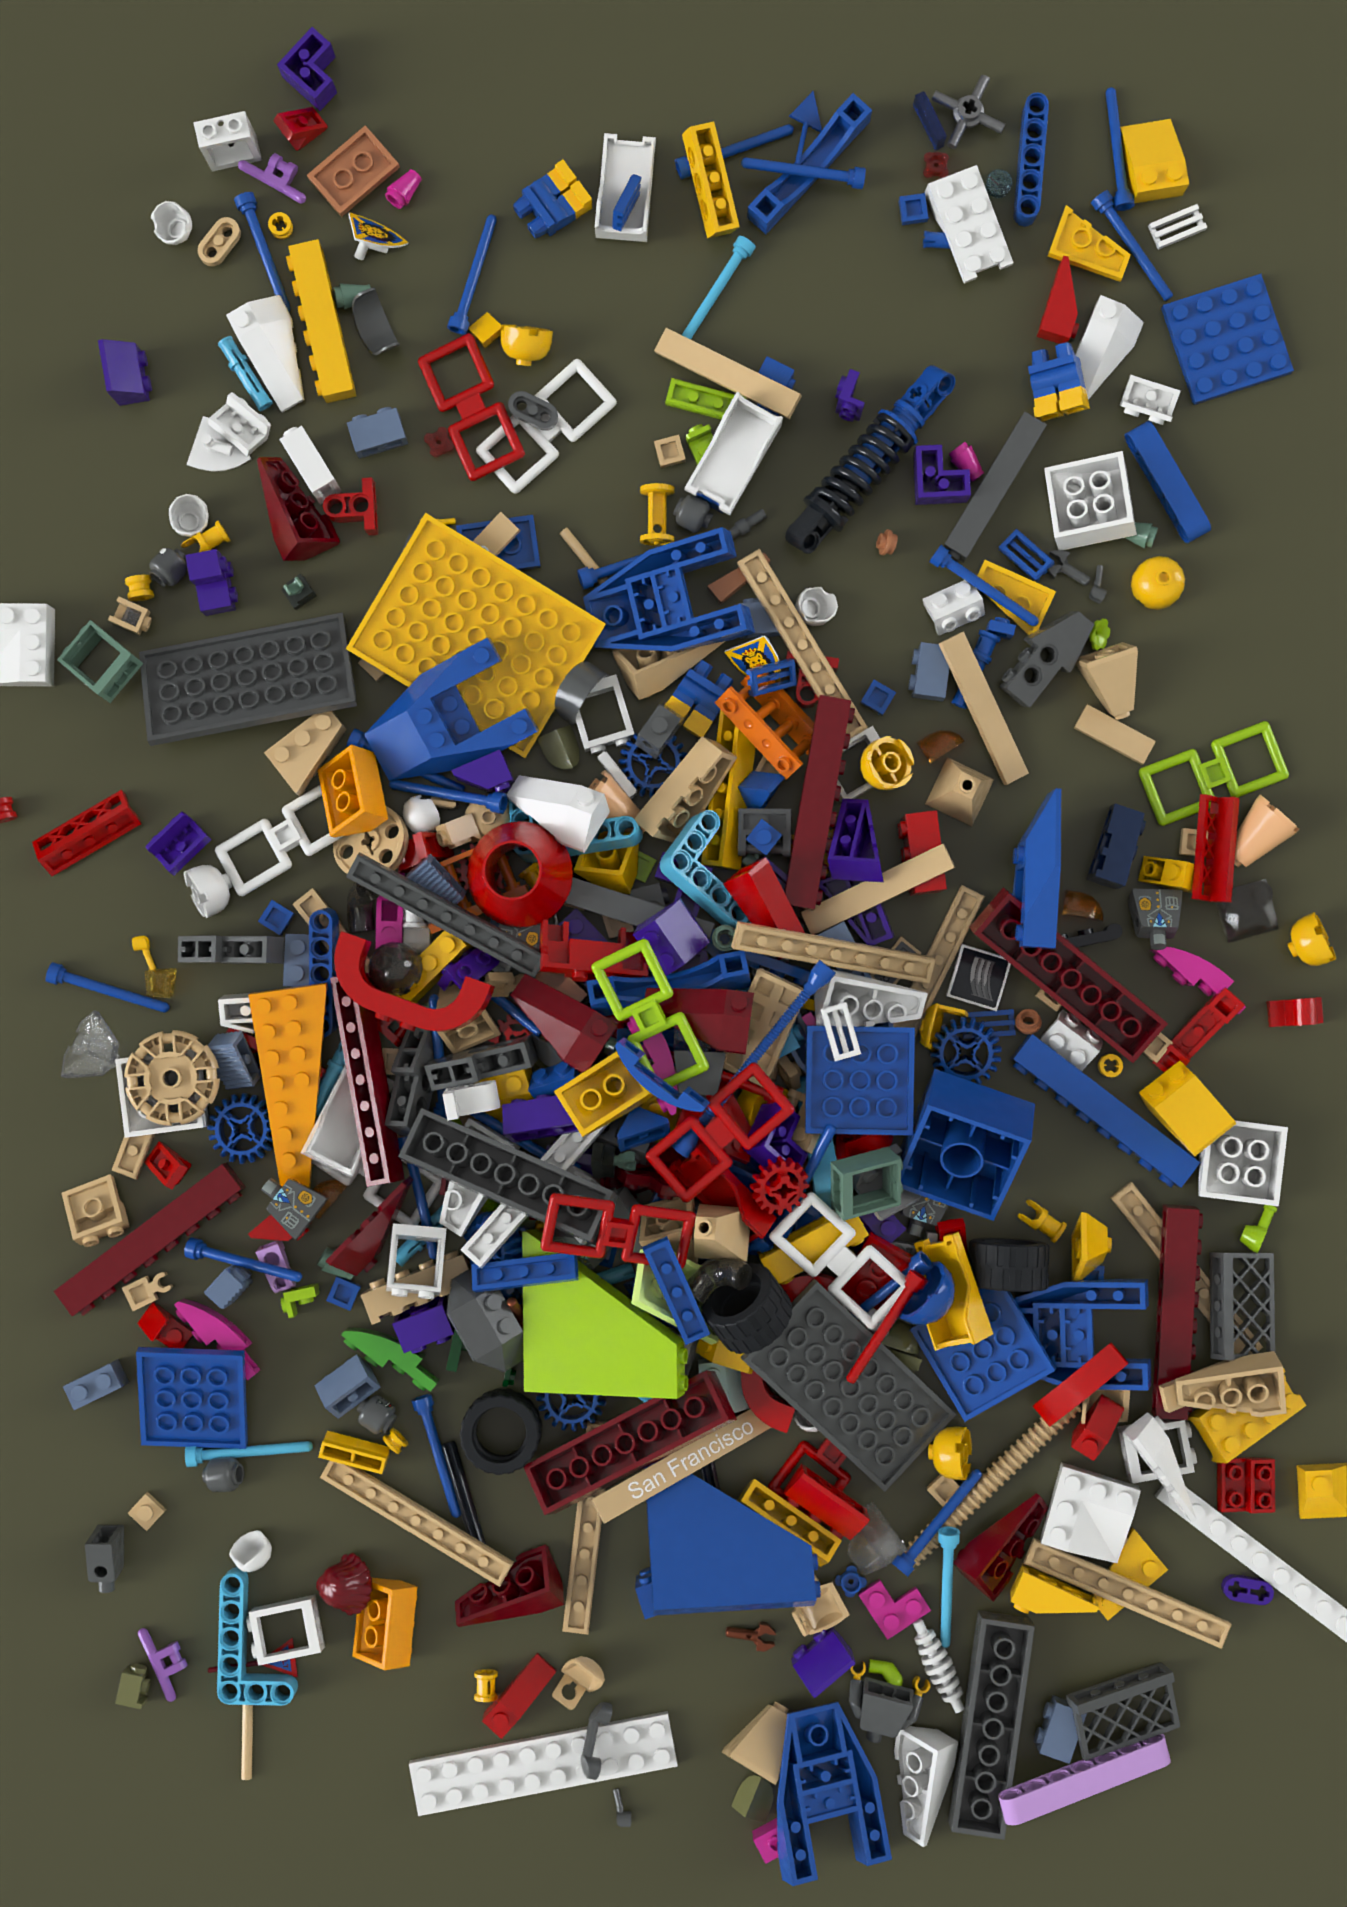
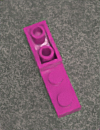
M377 894L375 978L396 979L402 973L403 908Z
M1166 947L1163 950H1150L1155 954L1153 959L1161 967L1165 968L1167 966L1173 972L1172 977L1180 985L1194 986L1199 982L1198 988L1209 997L1211 995L1215 996L1224 987L1228 989L1234 982L1222 970L1189 952L1172 947ZM1244 1006L1236 1015H1239L1246 1008V1006Z
M629 1017L630 1021L626 1024L631 1033L640 1031L634 1017ZM662 1032L642 1041L643 1045L641 1046L648 1060L652 1058L654 1063L651 1066L657 1076L665 1079L676 1073L671 1052ZM659 1098L656 1099L663 1112L669 1111L671 1116L676 1114V1106Z
M185 1298L174 1304L177 1308V1316L184 1323L188 1322L193 1328L192 1334L198 1342H204L207 1346L216 1340L218 1350H245L252 1344L251 1340L233 1322L215 1310ZM245 1351V1377L249 1380L260 1371V1368Z

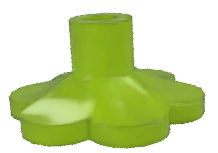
M1102 618L1094 622V627L1088 637L1092 642L1093 650L1104 649L1107 644V639L1110 636L1107 619Z

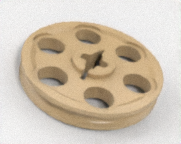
M386 806L388 820L374 830L343 836L333 842V853L338 866L348 874L356 856L360 852L395 871L403 861L409 843L407 826L399 814ZM398 826V835L390 839L388 837L389 830L392 827ZM372 837L374 841L371 842L372 846L370 848L367 845L370 843V839ZM352 846L353 854L351 857L344 859V850ZM388 851H392L393 857L391 861L383 863V855Z

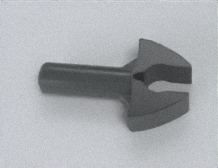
M1063 550L1049 552V555L1057 558L1060 564L1054 565L1047 570L1053 579L1056 574L1064 573L1083 586L1088 585L1090 577L1068 564L1067 557L1070 552Z

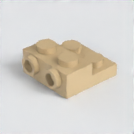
M111 1174L61 1193L72 1238L79 1245H84V1247L95 1246L99 1243L100 1238L107 1235L110 1238L121 1236L124 1233L123 1229L130 1227L124 1203L120 1201L115 1179Z

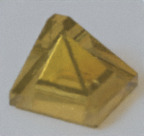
M176 968L146 970V996L171 998L177 974Z

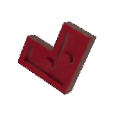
M617 1166L615 1177L623 1182L624 1187L638 1189L639 1186H644L648 1190L658 1193L657 1196L665 1200H673V1197H678L657 1171L644 1169L626 1171Z

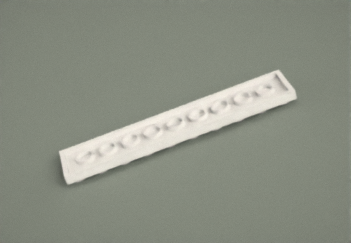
M668 1711L612 1721L608 1725L599 1724L593 1751V1757L601 1759V1771L597 1780L586 1778L581 1766V1755L588 1726L410 1760L409 1769L418 1816L677 1767L678 1762Z

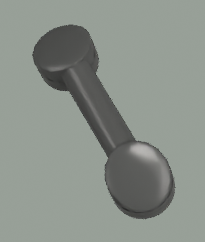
M599 1703L593 1709L588 1719L589 1723L581 1755L582 1770L588 1779L597 1780L601 1771V1759L593 1757V1751L599 1724L608 1725L612 1716L611 1703Z

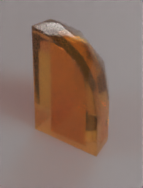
M938 730L918 741L917 744L930 764L964 743L965 740L953 731Z
M1066 890L1062 915L1103 921L1104 913L1100 903L1091 895Z
M330 1179L320 1182L313 1188V1190L329 1198L315 1216L318 1220L328 1212L348 1186L343 1185L338 1180Z

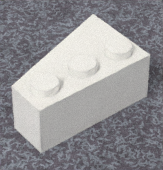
M250 993L223 995L218 999L221 1026L252 1034L255 1033L248 996Z

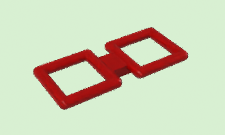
M467 333L419 357L418 364L439 411L446 412L457 406L462 420L450 425L448 432L471 481H476L525 456V451L504 404L497 402L487 408L484 404L481 394L491 390L494 387V381L472 334ZM467 346L482 382L445 400L430 364ZM497 415L513 451L475 468L460 432Z
M757 1063L749 1064L708 1100L710 1102L708 1107L717 1116L709 1125L704 1127L695 1116L691 1115L646 1153L648 1162L682 1202H690L732 1166L733 1161L723 1148L734 1138L745 1150H750L794 1113V1106ZM754 1076L780 1106L781 1110L748 1137L723 1108L721 1103ZM692 1129L720 1162L686 1190L659 1156Z
M560 1193L551 1194L540 1244L543 1251L600 1259L605 1256L606 1247L610 1246L623 1248L621 1259L624 1262L649 1265L645 1253L633 1252L641 1216L684 1221L676 1257L681 1268L685 1267L696 1219L694 1212L634 1204L631 1208L629 1219L613 1217L615 1203L611 1200ZM559 1205L603 1211L596 1247L552 1241Z
M827 1438L818 1449L807 1441H801L768 1484L767 1488L786 1500L787 1496L780 1486L803 1455L807 1454L838 1478L834 1486L843 1491L851 1481V1475L840 1467L847 1456ZM800 1506L799 1508H797L798 1510H800L801 1512H803L805 1515H807L808 1512H809L808 1510H806V1509L803 1508L802 1506Z

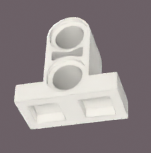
M496 1080L446 1088L442 1094L447 1121L458 1119L459 1116L491 1111L501 1107Z

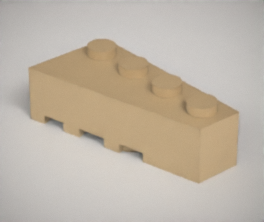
M702 736L634 820L652 837L674 842L689 819L705 811L737 757L717 741Z
M458 1250L444 1255L440 1295H434V1297H443L450 1294L451 1279L471 1268L468 1257L464 1253L459 1254ZM433 1259L419 1264V1270L410 1273L409 1269H405L395 1273L394 1283L433 1286L435 1274ZM384 1278L369 1283L370 1288L361 1294L371 1325L380 1322V1319L387 1315L395 1316L410 1309L413 1305L416 1307L434 1300L418 1298V1294L408 1293L407 1297L392 1296L391 1291H386L387 1282H385Z

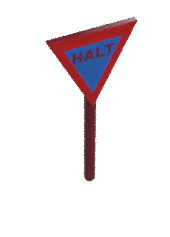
M293 1637L271 1653L294 1649ZM296 1658L262 1665L298 1678ZM258 1661L246 1662V1667L258 1666ZM238 1663L229 1665L231 1667H237ZM218 1666L208 1668V1672H218Z

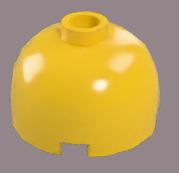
M501 325L502 348L509 357L516 359L517 365L531 366L532 361L541 360L548 354L552 343L553 331L530 326Z
M1163 556L1146 559L1137 567L1131 581L1134 597L1144 604L1145 607L1156 610L1171 606L1179 599L1185 586L1183 569L1176 561Z
M885 736L871 742L864 749L860 759V770L863 778L868 784L878 790H893L901 787L911 779L913 774H910L911 766L914 765V758L910 748L904 741L890 738L892 736Z
M1313 912L1297 920L1290 932L1292 942L1287 943L1292 956H1299L1304 963L1310 966H1320L1337 960L1333 947H1329V937L1318 915Z
M947 1427L936 1435L933 1444H929L928 1458L933 1460L935 1469L945 1478L967 1480L971 1469V1464L967 1463L968 1455H972L970 1431L967 1427Z

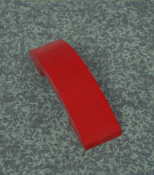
M1224 987L1171 1039L1173 1044L1167 1047L1168 1050L1157 1063L1154 1061L1152 1063L1163 1072H1166L1178 1061H1181L1186 1066L1194 1054L1225 1023L1228 1024L1245 1006V1003Z
M1110 1342L1083 1366L1037 1401L1033 1407L1050 1427L1129 1363Z

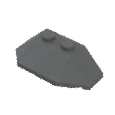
M472 1267L451 1279L447 1316L472 1360L502 1372H506L523 1361V1330L508 1307L501 1291L494 1290L477 1293L472 1291Z

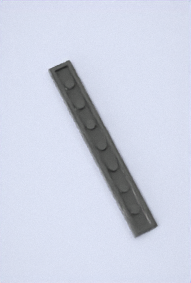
M360 852L356 856L346 876L347 878L518 971L526 973L533 978L538 974L541 950Z

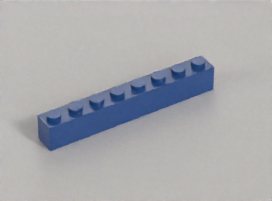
M1028 1034L1010 1059L1015 1062L1013 1068L1024 1076L1029 1073L1035 1078L1033 1083L1045 1092L1048 1089L1056 1094L1054 1099L1067 1108L1071 1105L1077 1110L1075 1115L1087 1124L1092 1121L1098 1126L1096 1131L1108 1140L1112 1137L1118 1141L1117 1147L1129 1156L1131 1153L1135 1154L1140 1158L1138 1163L1150 1172L1152 1169L1161 1174L1159 1179L1170 1188L1173 1185L1182 1188L1200 1164L1198 1160L1033 1034Z

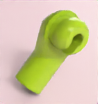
M869 1659L868 1673L882 1674L887 1683L897 1686L902 1685V1675L892 1662Z

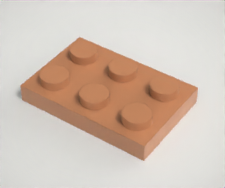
M365 125L308 173L307 177L336 212L343 217L397 171L400 166Z

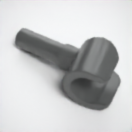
M1101 565L1097 566L1094 585L1089 593L1090 600L1099 604L1104 600L1107 593L1106 589L1100 587L1103 566Z
M619 1788L613 1789L617 1806V1824L620 1827H631V1811H623Z

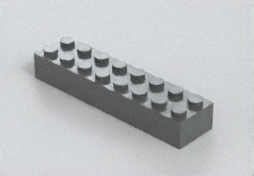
M423 1108L420 1109L398 1156L407 1163L545 1223L549 1199L553 1193L611 1200L616 1203L619 1197L612 1190L451 1120L447 1121L446 1118ZM559 1205L555 1228L596 1246L603 1211Z
M978 1610L948 1817L952 1832L1005 1840L1007 1824L1004 1821L998 1795L1003 1790L1011 1788L1013 1784L1035 1629L1030 1618Z

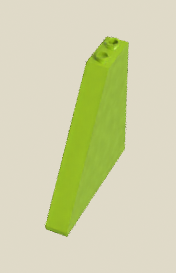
M529 1229L522 1232V1258L560 1253L546 1252L541 1249L540 1244L543 1233L539 1230ZM579 1260L578 1281L523 1287L524 1392L678 1399L687 1391L688 1376L685 1375V1364L688 1361V1350L684 1348L683 1339L648 1312L631 1304L632 1300Z

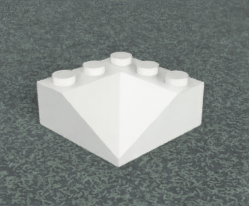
M1123 451L1044 468L1054 537L1058 550H1067L1137 535Z
M0 603V686H54L55 609L48 604Z
M189 1049L185 1055L193 1059L197 1053ZM146 1055L143 1060L149 1065L154 1057ZM128 1058L115 1059L125 1138L203 1128L210 1125L208 1106L204 1109L205 1113L202 1116L183 1125L181 1123H172V1126H165L146 1119V1115L140 1110L137 1112L133 1107L125 1088H128L127 1077H124ZM173 1070L168 1071L165 1074V1082L170 1086L177 1083V1073ZM198 1070L199 1081L204 1080L203 1070ZM137 1076L138 1087L145 1086L144 1076ZM195 1093L189 1099L196 1103L201 1096ZM152 1096L147 1101L152 1107L158 1102ZM178 1104L170 1105L171 1113L179 1112Z
M1235 1120L1236 1125L1199 1153V1196L1279 1206L1288 1127Z
M1061 1462L1040 1536L1041 1544L1074 1554L1118 1563L1141 1492L1139 1486Z

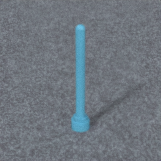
M738 236L733 244L734 249L732 251L734 254L682 333V336L690 340L692 339L741 260H745L752 255L756 246L749 239Z
M310 1441L247 1446L246 1449L219 1448L203 1450V1447L190 1446L185 1447L186 1467H197L204 1460L220 1457L240 1458L309 1452L313 1449V1444Z
M945 1526L938 1530V1542L943 1548L940 1641L942 1647L948 1648L951 1644L954 1549L960 1542V1531L955 1527Z

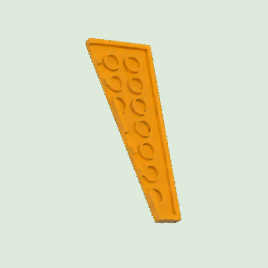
M327 983L254 992L248 995L281 1186L288 1179H293L311 1188L312 1159L301 1154V1151L317 1119L316 1111L321 1074Z

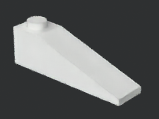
M276 295L250 301L228 313L226 316L238 340L280 411L283 413L304 401L301 373L296 357L297 347L292 328H294L293 320L282 297Z
M1100 295L1094 306L1075 353L1081 361L1088 400L1133 349L1144 323L1125 304Z
M519 775L507 793L508 799L526 815H530L544 829L548 830L560 844L585 853L610 813L605 794L582 785Z
M833 970L836 972L835 976L827 985L818 989L814 994L816 1026H824L820 1009L847 1002L851 1020L855 1027H871L878 1023H896L921 1019L928 995L924 991L838 970ZM842 1009L837 1010L841 1025L847 1026ZM832 1012L827 1013L831 1026H836Z
M468 1118L464 1127L517 1150L521 1147L472 1118ZM449 1181L439 1223L462 1237L488 1198Z
M909 1726L905 1730H900L896 1737L894 1748L895 1760H899L900 1774L897 1775V1781L899 1785H902L903 1800L900 1802L902 1827L905 1836L925 1847L927 1846L955 1766L958 1741L938 1729Z

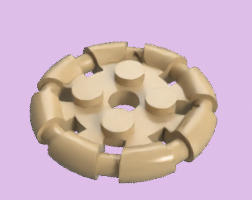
M173 1030L172 1033L157 1032L139 1043L140 1047L135 1053L132 1052L128 1058L124 1077H127L128 1088H125L127 1096L137 1112L139 1110L146 1115V1119L151 1122L165 1126H172V1123H181V1125L190 1123L205 1113L204 1109L209 1103L212 1104L216 1098L220 1085L216 1069L219 1068L218 1062L207 1044L205 1046L198 1041L199 1038L193 1034L179 1030ZM172 1043L173 1052H165V1044ZM189 1049L197 1053L193 1059L185 1055ZM148 1053L154 1057L149 1065L143 1060ZM206 1069L207 1080L199 1081L198 1070ZM170 1070L175 1071L178 1075V1081L173 1086L165 1082V1074ZM137 1076H144L145 1086L138 1087ZM195 1093L201 1096L196 1103L189 1099ZM150 1096L158 1101L154 1107L147 1103ZM178 1104L179 1112L171 1113L170 1105Z

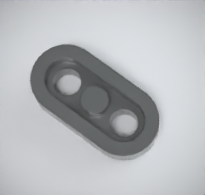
M525 391L515 392L509 398L508 407L510 413L515 418L544 431L551 430L556 426L558 413L552 404ZM525 403L527 407L521 411L517 409L518 405ZM548 414L550 419L544 422L541 420V416Z

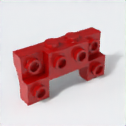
M543 919L540 924L539 950H541L540 971L563 973L564 977L572 978L576 982H585L588 979L595 980L596 977L591 969V965L594 962L637 942V940L633 936L634 932H626V927H621L618 931V943L571 938L568 942L569 922L564 921L562 925L548 924L547 919ZM639 952L604 969L607 977H648V964L642 952Z

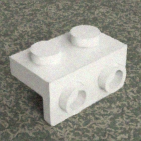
M1130 375L1120 406L1125 407L1124 413L1139 417L1141 412L1150 415L1149 421L1163 425L1165 420L1171 422L1173 418L1172 413L1180 390Z
M233 392L227 396L226 404L209 417L208 424L247 457L268 439L271 427L265 416L258 414L243 398H239Z
M965 580L922 599L923 605L932 618L939 636L951 632L964 624L976 621L985 615L983 598L978 590Z
M1064 1010L1058 1014L1057 1019L1040 1038L1042 1042L1081 1072L1096 1057L1103 1045V1040L1099 1035L1081 1024L1080 1020L1072 1013H1067Z

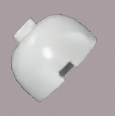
M201 865L184 871L186 886H191L193 893L190 896L203 917L209 918L224 910L230 899L229 889L232 888V883L226 873L222 875L217 868L211 865Z

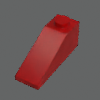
M1064 255L1059 263L1036 336L1058 344L1068 342L1070 338L1075 339L1079 328V323H1075L1078 311L1069 257Z
M537 1653L498 1696V1699L487 1708L482 1722L502 1739L522 1717L557 1670Z

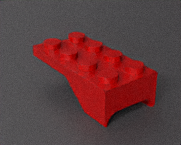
M703 1143L696 1146L690 1153L691 1157L685 1158L683 1162L677 1159L668 1167L687 1189L720 1162ZM729 1169L696 1196L702 1204L738 1207L742 1221L750 1228L749 1243L758 1237L763 1239L777 1218L773 1213L768 1214L765 1209L762 1210L756 1204V1201L751 1196L752 1192Z

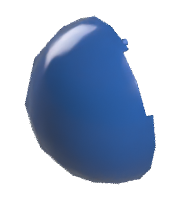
M940 1261L932 1262L933 1268L925 1274L928 1283L923 1290L913 1294L899 1315L902 1320L911 1324L927 1325L937 1322L948 1313L954 1301L955 1284L952 1274Z

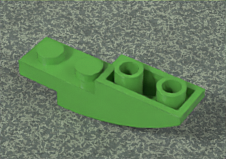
M349 1327L341 1334L345 1338L344 1343L355 1351L359 1349L366 1354L364 1358L375 1367L380 1365L383 1368L388 1360L392 1361L391 1366L397 1372L403 1375L406 1372L413 1378V1384L423 1391L427 1389L431 1392L440 1380L419 1364L425 1357V1354L421 1351L414 1354L411 1351L403 1353L399 1340L396 1337L375 1330Z

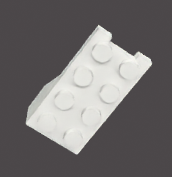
M604 133L600 187L595 218L596 238L647 242L656 137L643 136L642 142L617 140V134ZM635 174L642 177L639 190L640 196L620 232L612 227L613 210L631 175Z
M977 165L928 183L925 196L933 217L946 235L964 284L976 280V273L998 265L999 269L1002 270L1013 265L1012 257Z
M736 392L722 417L711 443L686 484L685 490L694 496L698 493L707 496L719 503V510L731 515L781 428L783 417L769 413L742 397L739 392Z
M344 1065L301 1154L346 1176H353L362 1157L347 1071ZM387 1078L390 1093L395 1081Z

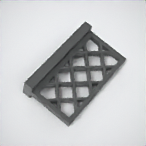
M1209 1252L1211 1359L1234 1360L1250 1355L1248 1354L1249 1351L1253 1354L1260 1353L1254 1345L1261 1337L1266 1341V1352H1275L1274 1253ZM1233 1258H1239L1245 1265L1238 1275L1233 1270ZM1259 1258H1265V1270L1260 1275L1253 1265ZM1248 1271L1256 1278V1281L1250 1288L1242 1281V1278ZM1237 1284L1245 1291L1238 1301L1233 1297V1289ZM1260 1284L1265 1288L1266 1295L1261 1301L1253 1293ZM1249 1297L1257 1305L1250 1315L1242 1307ZM1237 1311L1245 1318L1239 1327L1234 1324V1315ZM1260 1311L1266 1315V1323L1262 1327L1254 1320ZM1249 1324L1257 1331L1250 1341L1242 1333ZM1239 1337L1246 1346L1239 1354H1234V1342Z
M1160 1662L1066 1695L1067 1703L1072 1708L1082 1758L1087 1761L1179 1728L1180 1722L1172 1683L1175 1682L1173 1672ZM1164 1686L1165 1694L1159 1702L1152 1698L1156 1689ZM1141 1695L1144 1698L1137 1710L1128 1706L1134 1696ZM1150 1701L1158 1705L1151 1718L1143 1714ZM1116 1703L1120 1706L1112 1719L1105 1715V1712L1109 1705ZM1126 1709L1134 1713L1128 1726L1119 1723ZM1166 1709L1170 1712L1171 1721L1160 1724L1157 1721L1163 1710ZM1093 1712L1096 1715L1089 1727L1083 1724L1081 1715ZM1141 1717L1147 1720L1148 1724L1144 1731L1137 1733L1133 1729ZM1102 1718L1110 1722L1103 1735L1095 1731ZM1116 1726L1124 1729L1125 1731L1120 1739L1116 1741L1109 1739ZM1092 1734L1101 1738L1096 1748L1088 1750L1087 1743Z

